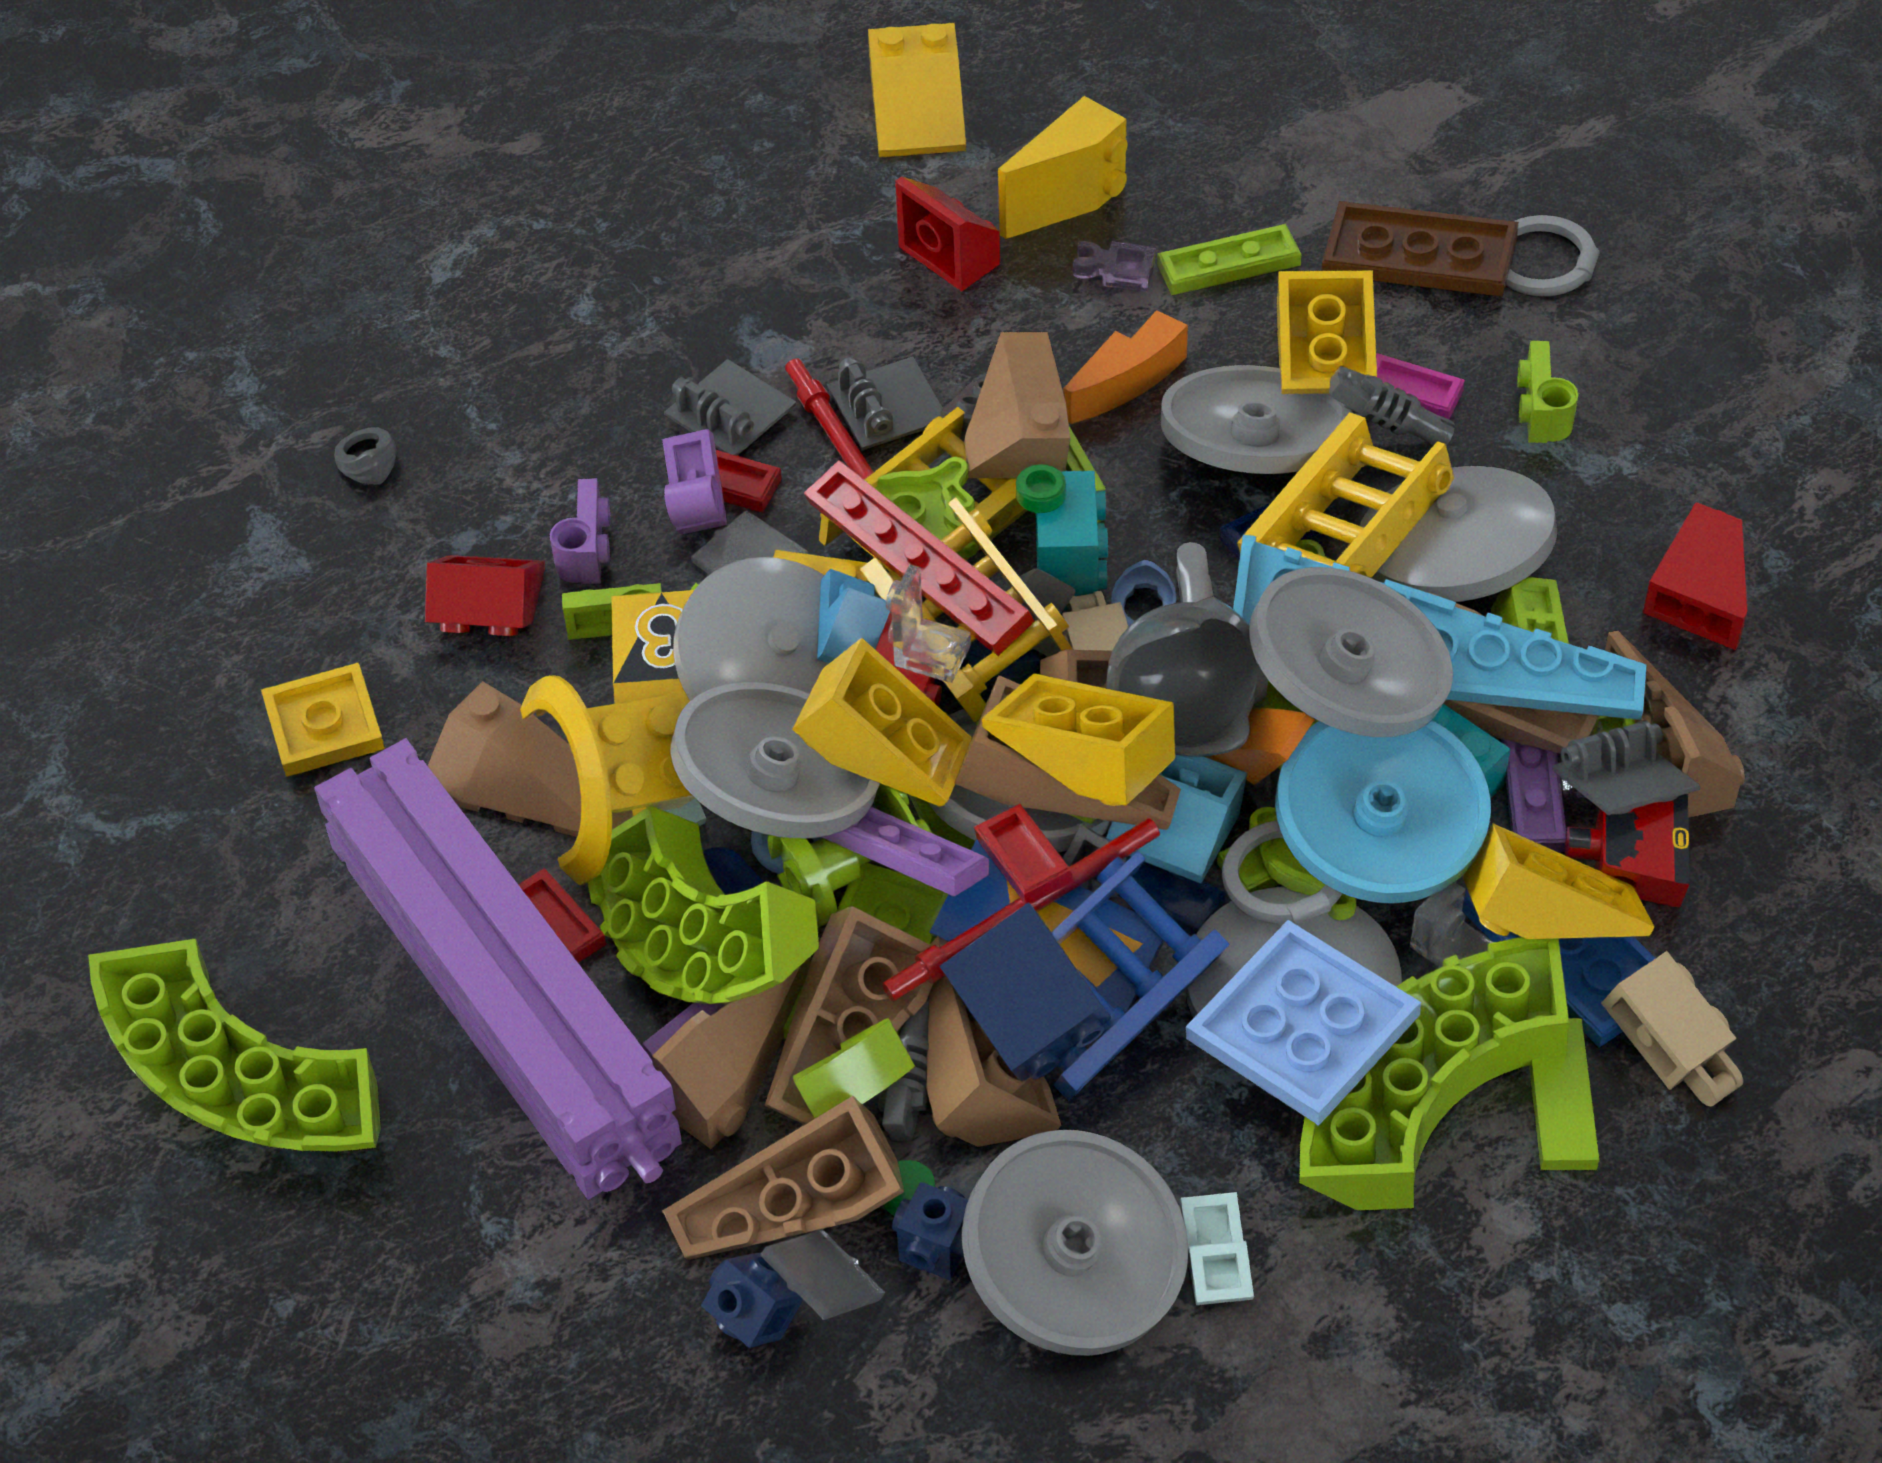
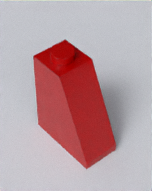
M1696 502L1649 581L1643 613L1736 650L1740 643L1747 615L1742 520Z

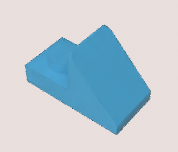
M829 569L822 577L820 585L818 660L826 663L832 662L861 638L874 649L876 648L890 613L891 603L874 596V584L833 569Z

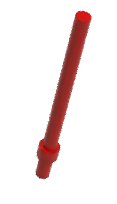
M800 359L790 360L786 364L785 370L798 389L797 397L807 412L815 415L846 465L865 480L874 472L829 404L830 395L819 380L812 378Z
M1147 818L1069 867L1072 872L1073 883L1031 905L1037 912L1101 873L1118 856L1124 859L1160 836L1157 825L1151 818ZM1018 898L941 947L934 944L916 955L915 963L882 983V987L889 999L894 1002L927 980L933 984L946 976L940 965L1023 907L1025 903L1021 898Z

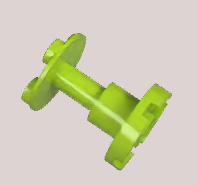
M881 783L879 784L874 799L877 810L932 833L923 819L915 821L907 806L909 799L906 793ZM768 835L767 839L771 860L781 856L784 872L777 875L782 887L815 899L817 928L827 924L831 914L837 912L833 891L861 878L860 866L872 861L825 838L809 843L806 838H786Z

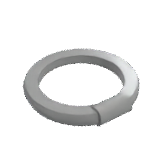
M1537 215L1515 220V222H1519L1518 236L1535 231L1556 233L1571 240L1581 253L1576 267L1572 271L1553 279H1531L1523 277L1510 269L1506 283L1507 287L1532 296H1555L1570 292L1591 279L1600 252L1585 229L1570 220L1556 216Z
M1278 821L1267 822L1245 832L1234 842L1226 854L1222 867L1224 888L1230 899L1239 909L1257 920L1272 924H1284L1289 920L1297 925L1331 911V907L1342 895L1341 892L1325 885L1318 893L1297 902L1275 904L1258 899L1245 889L1239 878L1241 863L1245 856L1259 844L1271 839L1283 838Z

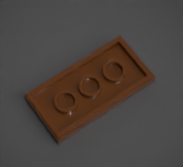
M1339 201L1322 260V271L1373 270V281L1503 297L1518 236L1519 222Z

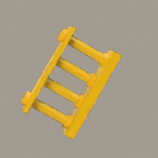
M956 407L944 418L938 416L933 419L921 436L868 476L865 481L875 488L878 486L877 479L888 473L929 470L931 468L928 465L944 452H947L951 457H960L966 461L965 445L960 439L965 412ZM977 478L992 491L982 502L978 503L975 501V508L978 509L993 530V533L987 536L990 541L1028 511L1019 504L1016 498L1017 478ZM821 513L819 541L827 546L844 531ZM861 546V547H862L865 551H867L873 558H875V556H874L873 554H871L868 550H866L863 546ZM877 559L889 572L891 571L889 567ZM911 586L913 592L906 596V598L913 604L923 595Z
M1349 412L1244 535L1256 536V542L1286 551L1287 547L1301 551L1302 557L1329 566H1333L1335 562L1350 567L1351 572L1372 578L1439 496L1449 489L1454 480L1446 444L1437 441L1423 459L1417 461L1373 446L1365 417ZM1366 464L1406 478L1393 494L1351 480L1361 467H1364ZM1338 497L1378 510L1365 527L1323 513L1332 501ZM1310 530L1350 543L1337 561L1295 546L1303 535ZM1242 536L1241 539L1237 542L1238 547H1239V550H1240V553H1241V545H1242V538H1243V536Z
M954 498L948 504L961 522V525L942 538L941 541L957 553L974 540L986 556L975 563L973 567L988 579L999 572L1011 587L1006 593L1021 605L1024 603L1036 619L999 656L992 652L975 666L971 667L970 664H967L960 669L955 660L962 656L960 650L976 639L961 626H958L948 635L943 631L938 636H935L930 628L937 624L935 618L941 615L943 611L928 599L924 602L918 599L911 604L906 596L913 592L911 585L892 570L887 573L876 557L862 566L860 570L869 583L875 585L874 590L879 597L891 603V613L900 614L934 662V670L975 723L981 718L986 703L979 695L987 689L985 686L986 682L1048 636H1050L1061 651L1073 649L1062 633L1069 628V625L1052 603L1043 608L987 537L993 533V530L978 509L975 508L968 513L958 499Z

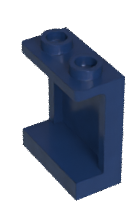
M1029 902L940 965V968L1009 1069L1021 1081H1025L1029 1077L1036 1080L1050 1073L1059 1064L1060 1060L1058 1057L1074 1045L1080 1048L1096 1040L1105 1030L1103 1025L1111 1019L1107 1010L1097 999L1052 935L1046 923Z

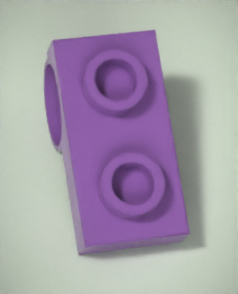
M709 429L662 439L669 484L665 485L664 490L665 502L669 518L676 530L683 535L727 525L713 433Z
M597 478L578 479L577 518L561 520L550 531V542L556 573L567 582H581V584L601 583V563H610L608 534H602V527H607L611 524L610 503L608 497L600 498Z

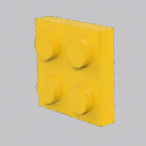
M359 662L261 690L286 777L385 749Z

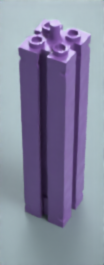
M407 738L371 756L372 767L356 775L354 770L349 768L314 787L321 812L328 820L325 826L332 849L342 862L345 861L350 874L569 1174L574 1175L576 1184L585 1197L589 1200L602 1191L608 1192L619 1187L629 1175L627 1167L630 1165L634 1167L645 1183H651L658 1179L663 1172L658 1162L667 1158L674 1151L675 1147L682 1144L678 1120L672 1114V1111L676 1110L672 1085L661 1071L655 1070L653 1060L426 763L418 759L416 750Z

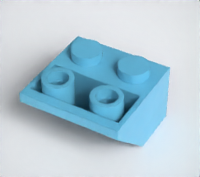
M1175 755V760L1160 773L1161 776L1181 789L1168 830L1159 829V837L1128 856L1132 857L1139 851L1146 858L1144 862L1202 883L1239 817L1247 773L1203 756ZM1112 821L1106 838L1112 841L1136 825Z

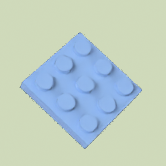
M1287 920L1186 1026V1039L1317 1125H1320L1420 1016L1421 1002Z

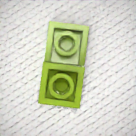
M888 1017L840 1043L841 1050L795 1074L793 1080L814 1118H817L852 1096L860 1103H865L903 1077L915 1067V1064Z

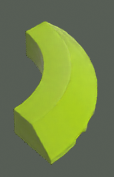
M654 806L647 807L612 829L611 845L606 864L597 877L587 882L591 903L600 906L605 920L600 925V929L605 936L613 939L619 951L616 957L631 974L641 977L655 991L686 1002L715 1004L733 1002L757 995L781 984L819 949L815 899L767 881L752 889L725 895L716 884L705 861L700 841L699 824Z
M1518 937L1489 943L1487 951L1462 959H1458L1455 954L1443 960V967L1417 980L1412 976L1397 985V988L1421 1002L1420 1016L1320 1125L1305 1117L1300 1142V1183L1355 1210L1414 1208V1182L1421 1153L1439 1121L1458 1101L1472 1090L1497 1076L1531 1065L1532 1059L1567 1056L1569 1018L1559 938L1526 939Z
M196 939L88 955L91 985L96 1004L114 1046L129 1068L141 1081L174 1109L206 1127L234 1138L269 1147L300 1151H347L376 1148L381 1130L378 1087L367 1048L319 1050L297 1046L295 1050H290L268 1042L265 1035L247 1026L233 1014L230 1016L220 1005L213 990L210 988L209 973Z

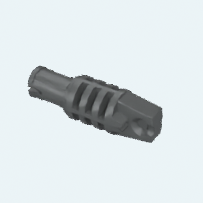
M1340 366L1331 377L1330 396L1343 403L1344 407L1352 410L1354 414L1366 417V420L1374 424L1378 422L1380 427L1384 429L1389 428L1396 435L1409 433L1429 442L1433 446L1437 441L1446 444V446L1450 442L1454 433V422L1426 410L1421 406L1416 396L1410 393L1406 394L1404 390L1398 387L1394 389L1392 384L1388 382L1383 383L1378 377L1364 375Z
M927 998L924 1005L914 1016L909 1017L900 1030L899 1037L915 1067L879 1094L878 1108L880 1112H884L882 1125L885 1131L889 1133V1138L892 1141H912L920 1111H926L929 1097L926 1089L927 1051L929 1049V998Z

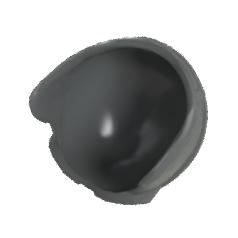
M1210 596L1197 602H1179L1161 606L1135 620L1120 636L1113 648L1108 663L1106 688L1173 702L1175 755L1202 757L1228 753L1241 748L1245 744L1250 732L1248 716L1253 705L1265 699L1268 679L1261 670L1252 651L1249 637L1250 625L1229 605L1214 596Z

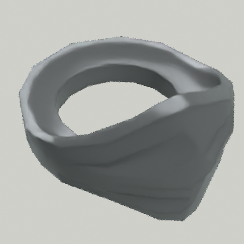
M371 427L355 431L342 439L335 447L334 457L338 469L345 476L361 483L381 484L387 479L394 467L397 448L388 431L379 427ZM371 438L379 440L376 444V449L366 450L358 457L346 454L347 450L359 441Z

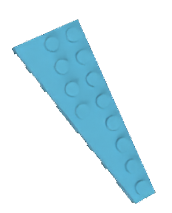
M1243 535L1233 609L1250 625L1252 613L1260 597L1270 583L1278 577L1297 569L1310 567H1328L1350 571V567L1335 562L1333 566H1329L1302 557L1301 551L1287 547L1286 551L1256 542V536ZM1387 579L1382 583L1404 596L1423 612L1443 638L1449 651L1453 668L1452 686L1446 700L1641 720L1644 707L1647 664L1589 645L1587 650L1551 638L1552 633L1535 628L1534 632L1503 623L1500 616L1487 613L1485 617L1455 607L1456 602Z

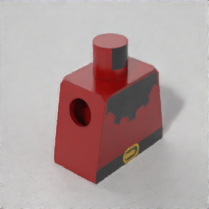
M1688 794L1680 795L1672 801H1658L1633 808L1625 814L1607 815L1600 809L1595 829L1567 828L1565 856L1572 859L1595 860L1596 870L1632 885L1641 900L1672 907H1681L1690 884Z

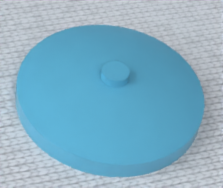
M1432 720L1417 731L1396 737L1357 735L1336 729L1319 721L1308 729L1289 759L1283 763L1277 783L1275 808L1280 831L1290 851L1299 863L1319 881L1338 892L1357 899L1378 903H1403L1432 896L1446 889L1465 874L1477 858L1485 840L1490 823L1491 801L1485 776L1475 757L1453 733Z

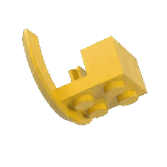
M545 676L529 687L520 708L522 719L530 717L535 712L537 716H542L546 712L550 713L563 729L576 763L581 792L580 828L573 847L557 859L561 870L578 885H584L597 877L606 864L611 845L612 813L632 810L633 816L649 806L665 811L680 808L695 799L679 779L671 759V741L678 717L682 711L679 695L676 693L586 708L573 686L560 676Z

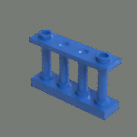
M1139 851L1126 863L1119 856L1114 859L1096 878L1101 883V886L1051 932L1060 945L1079 928L1137 987L1134 993L1140 998L1127 1012L1120 1006L1114 1009L1083 977L1097 999L1107 1010L1111 1019L1103 1025L1105 1030L1101 1034L1102 1036L1089 1049L1085 1046L1079 1048L1074 1045L1058 1057L1060 1062L1057 1066L1063 1073L1054 1086L1068 1101L1211 966L1229 946V943L1215 928L1203 940L1196 934L1190 937L1132 878L1146 859ZM1115 892L1175 951L1172 957L1178 964L1165 976L1158 970L1152 972L1094 913Z

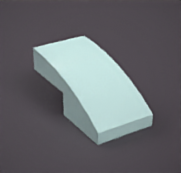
M1237 1192L1181 1198L1179 1205L1187 1231L1188 1264L1196 1305L1253 1300L1254 1293L1247 1243L1243 1241Z

